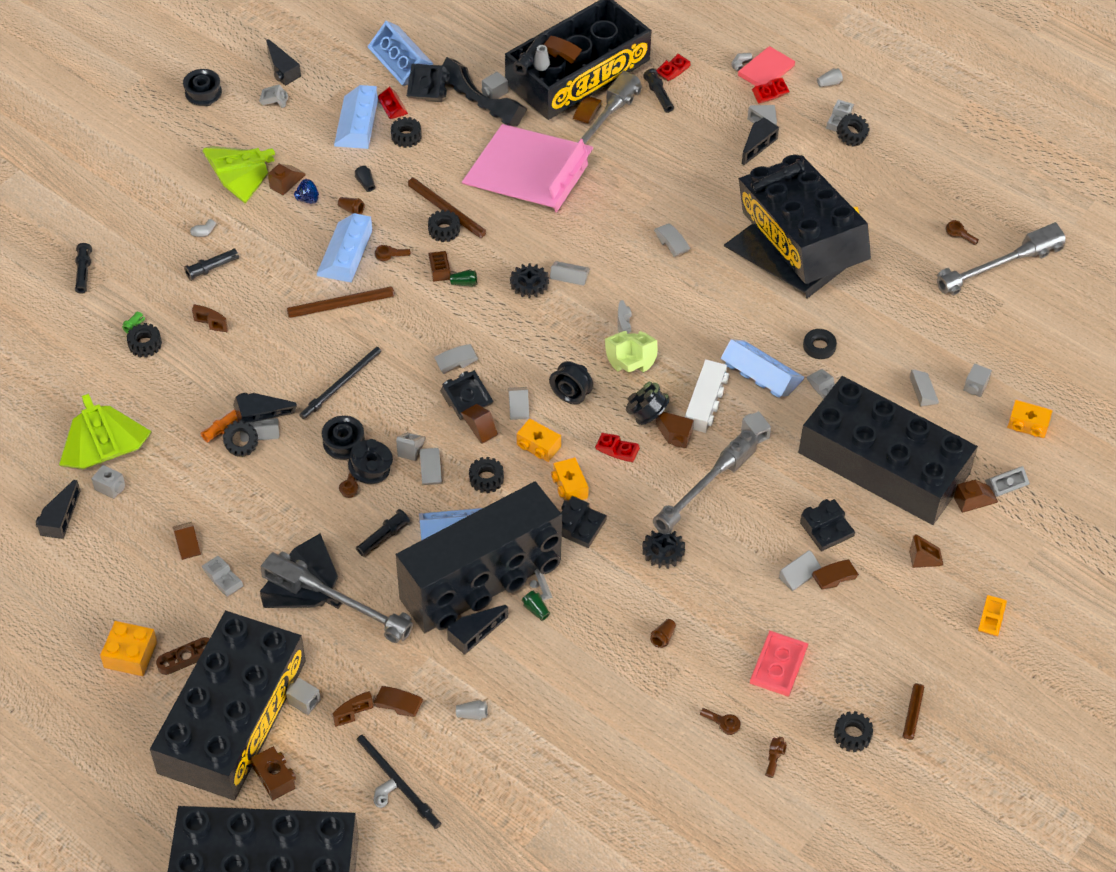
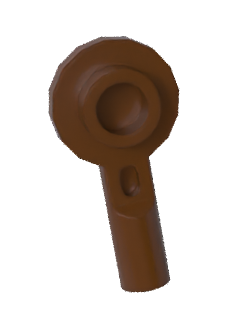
M952 220L946 225V232L954 237L961 236L974 245L978 243L979 239L969 234L960 221Z
M379 245L374 255L377 260L388 261L393 256H410L411 252L410 249H396L387 245Z
M350 472L347 480L339 485L340 493L346 498L354 497L358 491V484Z
M702 708L700 712L701 716L718 724L719 729L727 735H733L740 729V720L735 715L727 714L721 716L705 708Z
M774 737L771 741L768 757L769 764L765 776L769 778L774 777L777 760L781 754L784 755L786 752L787 743L784 742L783 737Z

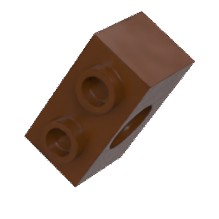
M273 746L251 757L252 767L272 801L295 789L294 780H296V776L291 768L287 769L285 766L286 760L281 751L278 753ZM273 771H279L277 774H271Z

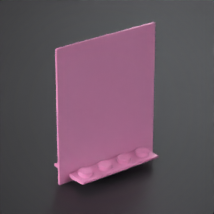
M502 124L463 179L462 184L553 207L557 213L588 166L587 158L593 150V146L585 145L583 139H580L577 143Z

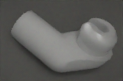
M737 54L732 61V68L736 71L742 69V62L751 61L752 54Z
M208 219L205 225L192 227L190 233L194 237H206L210 234L216 223L214 220Z
M393 779L388 780L375 789L373 801L377 807H384L388 802V793L397 788Z

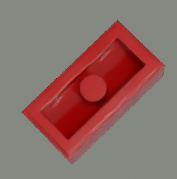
M390 86L377 96L390 120L408 114L399 96Z

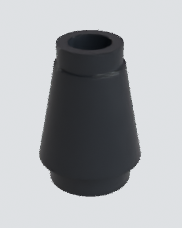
M365 165L358 167L355 170V178L366 192L373 191L375 185L370 168H367Z

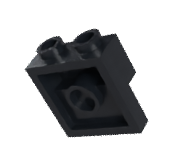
M411 64L406 96L408 98L442 102L443 98L447 95L445 82L449 81V72L442 65Z
M475 370L471 372L465 371L458 376L459 378L445 381L440 390L449 407H453L460 420L464 419L461 416V412L473 405L478 404L485 408L494 402Z
M571 496L569 500H564L561 507L562 537L589 549L607 520V515L589 508L588 502Z
M825 499L820 502L818 507L814 509L807 507L801 514L800 524L821 552L855 536L854 529L844 518L845 512L835 499L831 501Z

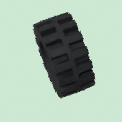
M852 113L848 114V116L845 115L837 126L836 133L839 134L838 138L842 139L841 142H846L848 146L850 144L851 146L862 144L870 131V128H868L869 124L866 123L867 120L865 118L862 119L861 115L858 117L855 113L853 115ZM848 126L855 128L858 133L851 132Z
M412 117L398 118V121H393V124H391V139L395 145L398 144V147L403 146V148L409 146L411 148L412 145L416 146L417 142H420L422 131L419 121L417 122L415 118L412 120Z
M450 210L432 213L428 219V231L431 238H435V241L441 240V242H444L446 240L450 242V239L454 240L455 236L458 237L460 233L458 215H455L454 212L450 213ZM447 224L449 227L442 228L439 225Z
M140 323L137 327L134 325L127 334L129 350L135 356L138 354V357L144 356L146 358L148 355L153 356L154 352L157 353L159 352L158 349H161L160 332L156 326L153 327V324L147 325V323H144V325H141ZM150 338L147 342H138L140 339Z
M240 420V422L234 421L233 424L228 425L227 429L225 428L223 443L229 453L237 457H245V455H250L252 451L256 450L259 439L253 425ZM244 431L248 434L249 441L246 445L237 446L233 443V436L236 432Z
M480 457L479 461L476 459L474 464L471 463L469 482L471 487H474V490H480V493L486 491V494H489L490 491L495 492L496 488H501L504 480V470L499 461L496 462L495 458L491 460L490 457H486V459ZM483 472L494 474L490 478H482L479 475Z
M850 711L846 715L843 713L837 719L834 729L835 742L837 744L840 743V748L843 749L845 747L848 752H850V749L853 752H857L858 749L863 751L864 747L867 748L873 735L872 722L869 723L870 719L868 717L864 718L863 713L858 715L857 711H854L853 714ZM856 727L862 732V735L858 737L850 736L846 733L845 728Z

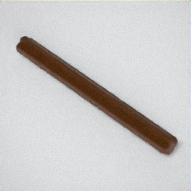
M412 177L408 180L410 188L445 212L447 210H450V213L454 212L455 215H458L460 224L477 237L483 238L486 235V229L416 178Z
M392 286L292 306L287 308V314L289 318L390 298L394 297V289Z

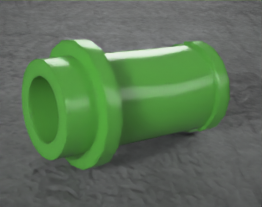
M138 311L135 312L128 321L123 322V330L128 333L129 329L132 330L134 325L137 327L138 324L145 320V317H142L143 314Z

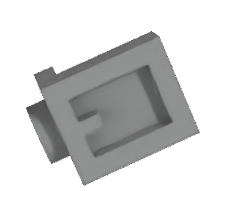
M279 84L264 88L259 101L262 105L278 102L281 108L286 106L288 94Z

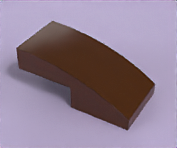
M550 36L544 44L549 54L555 58L559 54L571 64L582 51L576 45L555 36Z
M590 96L583 99L575 111L573 119L589 124L594 119L595 112L601 107L602 100Z
M193 305L192 313L195 322L209 324V330L228 332L227 320L222 314L205 306Z
M847 559L824 566L814 571L811 575L821 590L837 587L843 581L855 580L859 574L850 560Z
M381 686L373 703L377 708L395 710L397 715L415 717L423 699L401 689Z
M370 691L349 699L332 713L335 727L354 722L356 713L373 708Z

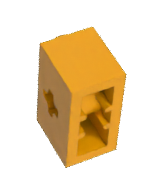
M1015 400L1007 428L1035 437L1045 438L1053 410Z
M529 418L517 432V445L522 450L531 452L537 458L549 462L561 448V435Z
M576 457L553 463L551 477L554 483L557 482L560 498L569 500L571 496H574L581 500L587 499L589 487Z

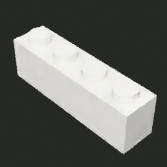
M705 359L685 414L686 418L694 420L693 430L706 433L708 426H712L714 421V415L712 414L717 412L719 406L718 397L722 398L724 392L723 383L727 384L729 373H726L727 365Z

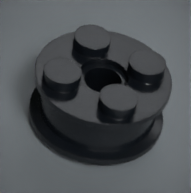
M196 69L189 72L183 79L185 97L194 105L210 106L221 97L220 77L213 70Z
M571 361L562 362L558 366L557 371H554L549 377V383L553 392L561 400L569 404L577 405L582 403L585 396L593 390V380L587 368Z
M649 381L638 392L632 393L627 400L629 402L626 406V411L628 414L636 417L637 424L644 425L653 421L665 410L670 397L668 394L660 391L658 383Z
M351 416L333 417L322 428L323 448L334 459H349L353 446L365 440L363 425L359 420Z
M375 439L360 441L351 449L348 470L356 480L362 483H380L390 473V467L393 462L392 453L385 444Z

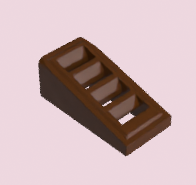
M446 251L428 253L433 282L450 280L451 273Z

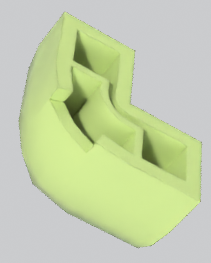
M623 331L605 339L606 355L610 364L617 372L622 369L627 372H632L636 369L645 372L655 362L658 351L657 340L642 331L638 334H627V331Z

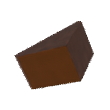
M475 404L461 412V416L481 444L498 435L489 410Z
M188 522L173 526L181 559L184 560L201 555L193 523Z
M915 534L909 550L912 568L939 567L944 565L940 548Z

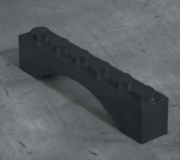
M446 57L442 64L449 72V81L445 82L446 84H452L454 86L453 89L459 93L464 92L467 99L473 102L474 100L477 101V105L482 109L490 110L489 114L502 118L501 122L505 125H519L528 108L510 98L490 99L486 97L473 84L468 68L457 60Z

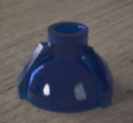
M307 178L303 179L297 190L294 191L295 199L308 204H314L318 201L319 192L314 182Z

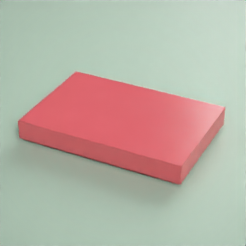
M769 46L740 69L738 76L755 86L766 84L770 80L782 77L795 66V61Z
M769 630L751 676L750 684L789 697L809 643Z

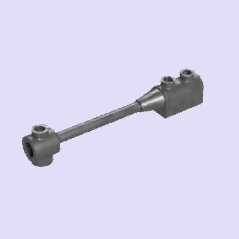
M623 71L608 88L605 110L582 136L581 139H583L584 144H586L610 114L625 104L630 105L634 98L633 94H640L642 86L637 76Z
M1054 222L1028 233L1022 242V246L1012 253L961 274L955 270L951 271L950 268L941 270L937 274L938 287L944 294L950 292L951 295H956L961 291L960 287H962L963 280L1016 258L1035 257L1037 255L1040 258H1044L1050 253L1049 250L1051 249L1055 252L1062 250L1066 240L1065 235L1059 225Z
M742 430L720 453V457L713 469L674 507L670 505L664 506L653 518L655 528L662 534H670L673 527L681 519L679 512L718 474L727 469L735 472L756 452L758 443L756 435L750 430Z
M281 551L279 555L272 552L261 565L263 578L294 594H297L301 587L321 592L384 624V636L392 643L406 640L412 630L413 623L410 622L411 617L408 614L402 612L400 615L394 613L387 617L324 585L307 569V564L302 560H298L296 563L290 561L291 558L286 552Z

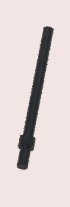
M375 347L317 399L314 398L308 403L309 406L299 414L300 417L305 419L313 411L319 410L322 407V403L380 354L381 349Z
M363 734L358 736L357 741L389 778L395 781L397 787L417 808V813L423 819L426 818L434 829L439 828L441 822L432 813L431 807L421 801Z

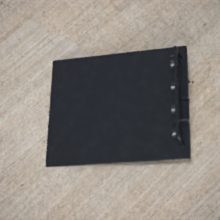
M753 224L724 244V247L806 293V299L845 270L843 269L805 284Z

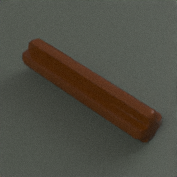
M915 683L912 688L903 731L904 739L913 740L925 688L922 684Z

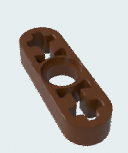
M199 638L160 655L156 660L158 671L163 675H169L197 663L204 650L202 646H206L210 638ZM184 652L191 653L189 659L183 660L180 658ZM167 662L169 666L166 667L163 663Z

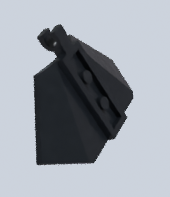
M321 533L295 547L289 554L290 561L296 563L298 560H302L307 564V569L324 585L333 589L338 575ZM269 580L260 590L263 608H315L319 605L323 606L326 602L339 609L343 604L321 592L302 587L297 594H294Z

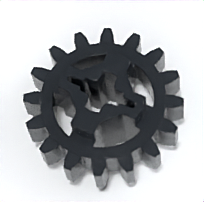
M531 263L526 267L524 264H521V268L516 267L515 272H511V289H515V294L521 293V297L528 295V298H531V295L538 297V293L543 295L544 290L548 289V272H544L543 267L539 269L538 264L534 267L531 266Z
M652 530L651 536L646 535L645 541L642 543V555H645L646 561L651 560V566L658 564L659 569L662 565L669 569V564L675 567L677 561L681 562L682 556H685V542H682V536L676 537V531L670 534H662L659 531L656 533Z

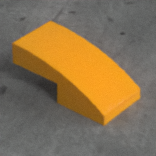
M987 595L978 628L979 632L998 637L1007 600Z

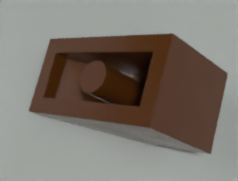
M279 163L268 173L269 187L277 193L284 195L306 174L292 165Z
M663 411L656 418V426L668 444L687 449L693 433L694 420Z
M975 479L957 484L954 499L962 513L998 503L991 487Z

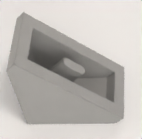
M775 105L749 106L747 117L749 121L755 123L764 117L777 125Z
M527 387L508 388L510 420L529 419Z
M409 432L397 436L398 457L416 461L425 441V436Z

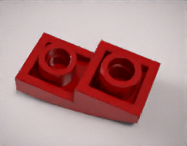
M677 54L670 62L666 60L657 69L658 75L670 81L691 66V62Z
M783 77L770 80L766 84L752 88L758 104L776 99L790 92Z
M601 433L595 446L596 450L606 455L632 463L640 449L638 443L621 441L619 435Z

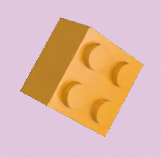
M114 621L100 654L103 667L144 676L157 644L154 629Z

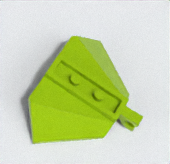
M209 146L203 149L205 157L222 185L245 204L268 175L265 161L268 163L274 162L273 156L275 155L273 148L260 151L259 148L247 150Z
M83 395L82 401L86 409L81 410V413L72 420L59 466L86 469L138 450L149 437L151 431L111 406H100V404L94 406L90 395Z

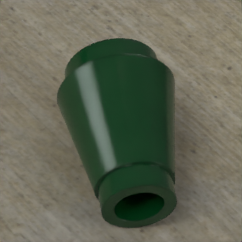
M469 269L450 274L451 285L468 287L477 285L476 270L472 271Z
M533 590L522 598L523 606L541 621L550 615L539 593Z

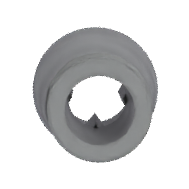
M545 45L537 47L533 65L539 71L546 70L550 65Z
M833 68L817 78L820 88L840 84L843 81L839 68Z
M480 699L456 705L457 718L474 720L487 718L488 709L486 701H481Z

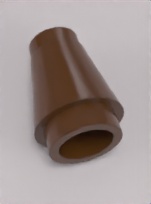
M340 197L338 207L351 214H362L365 209V203L360 198Z
M666 619L651 632V643L658 648L667 646L676 623L672 619Z

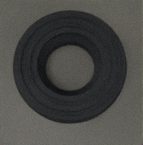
M825 329L809 331L803 341L804 351L815 359L831 357L837 346L835 336ZM815 340H823L827 343V346L825 348H817L813 345V342Z

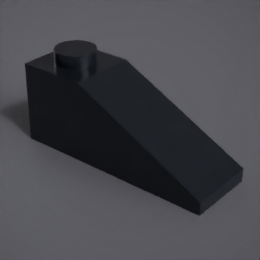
M267 39V52L276 80L286 86L300 78V64L270 39Z
M764 117L752 125L743 150L742 165L747 164L778 140L779 127Z
M241 393L235 396L233 406L238 422L241 420L251 423L294 414L297 404L293 401L257 393Z
M73 480L43 508L41 515L36 519V528H38L40 536L64 539L81 492L78 480Z
M501 605L463 616L459 620L452 622L447 629V640L464 655L467 654L508 618V606Z

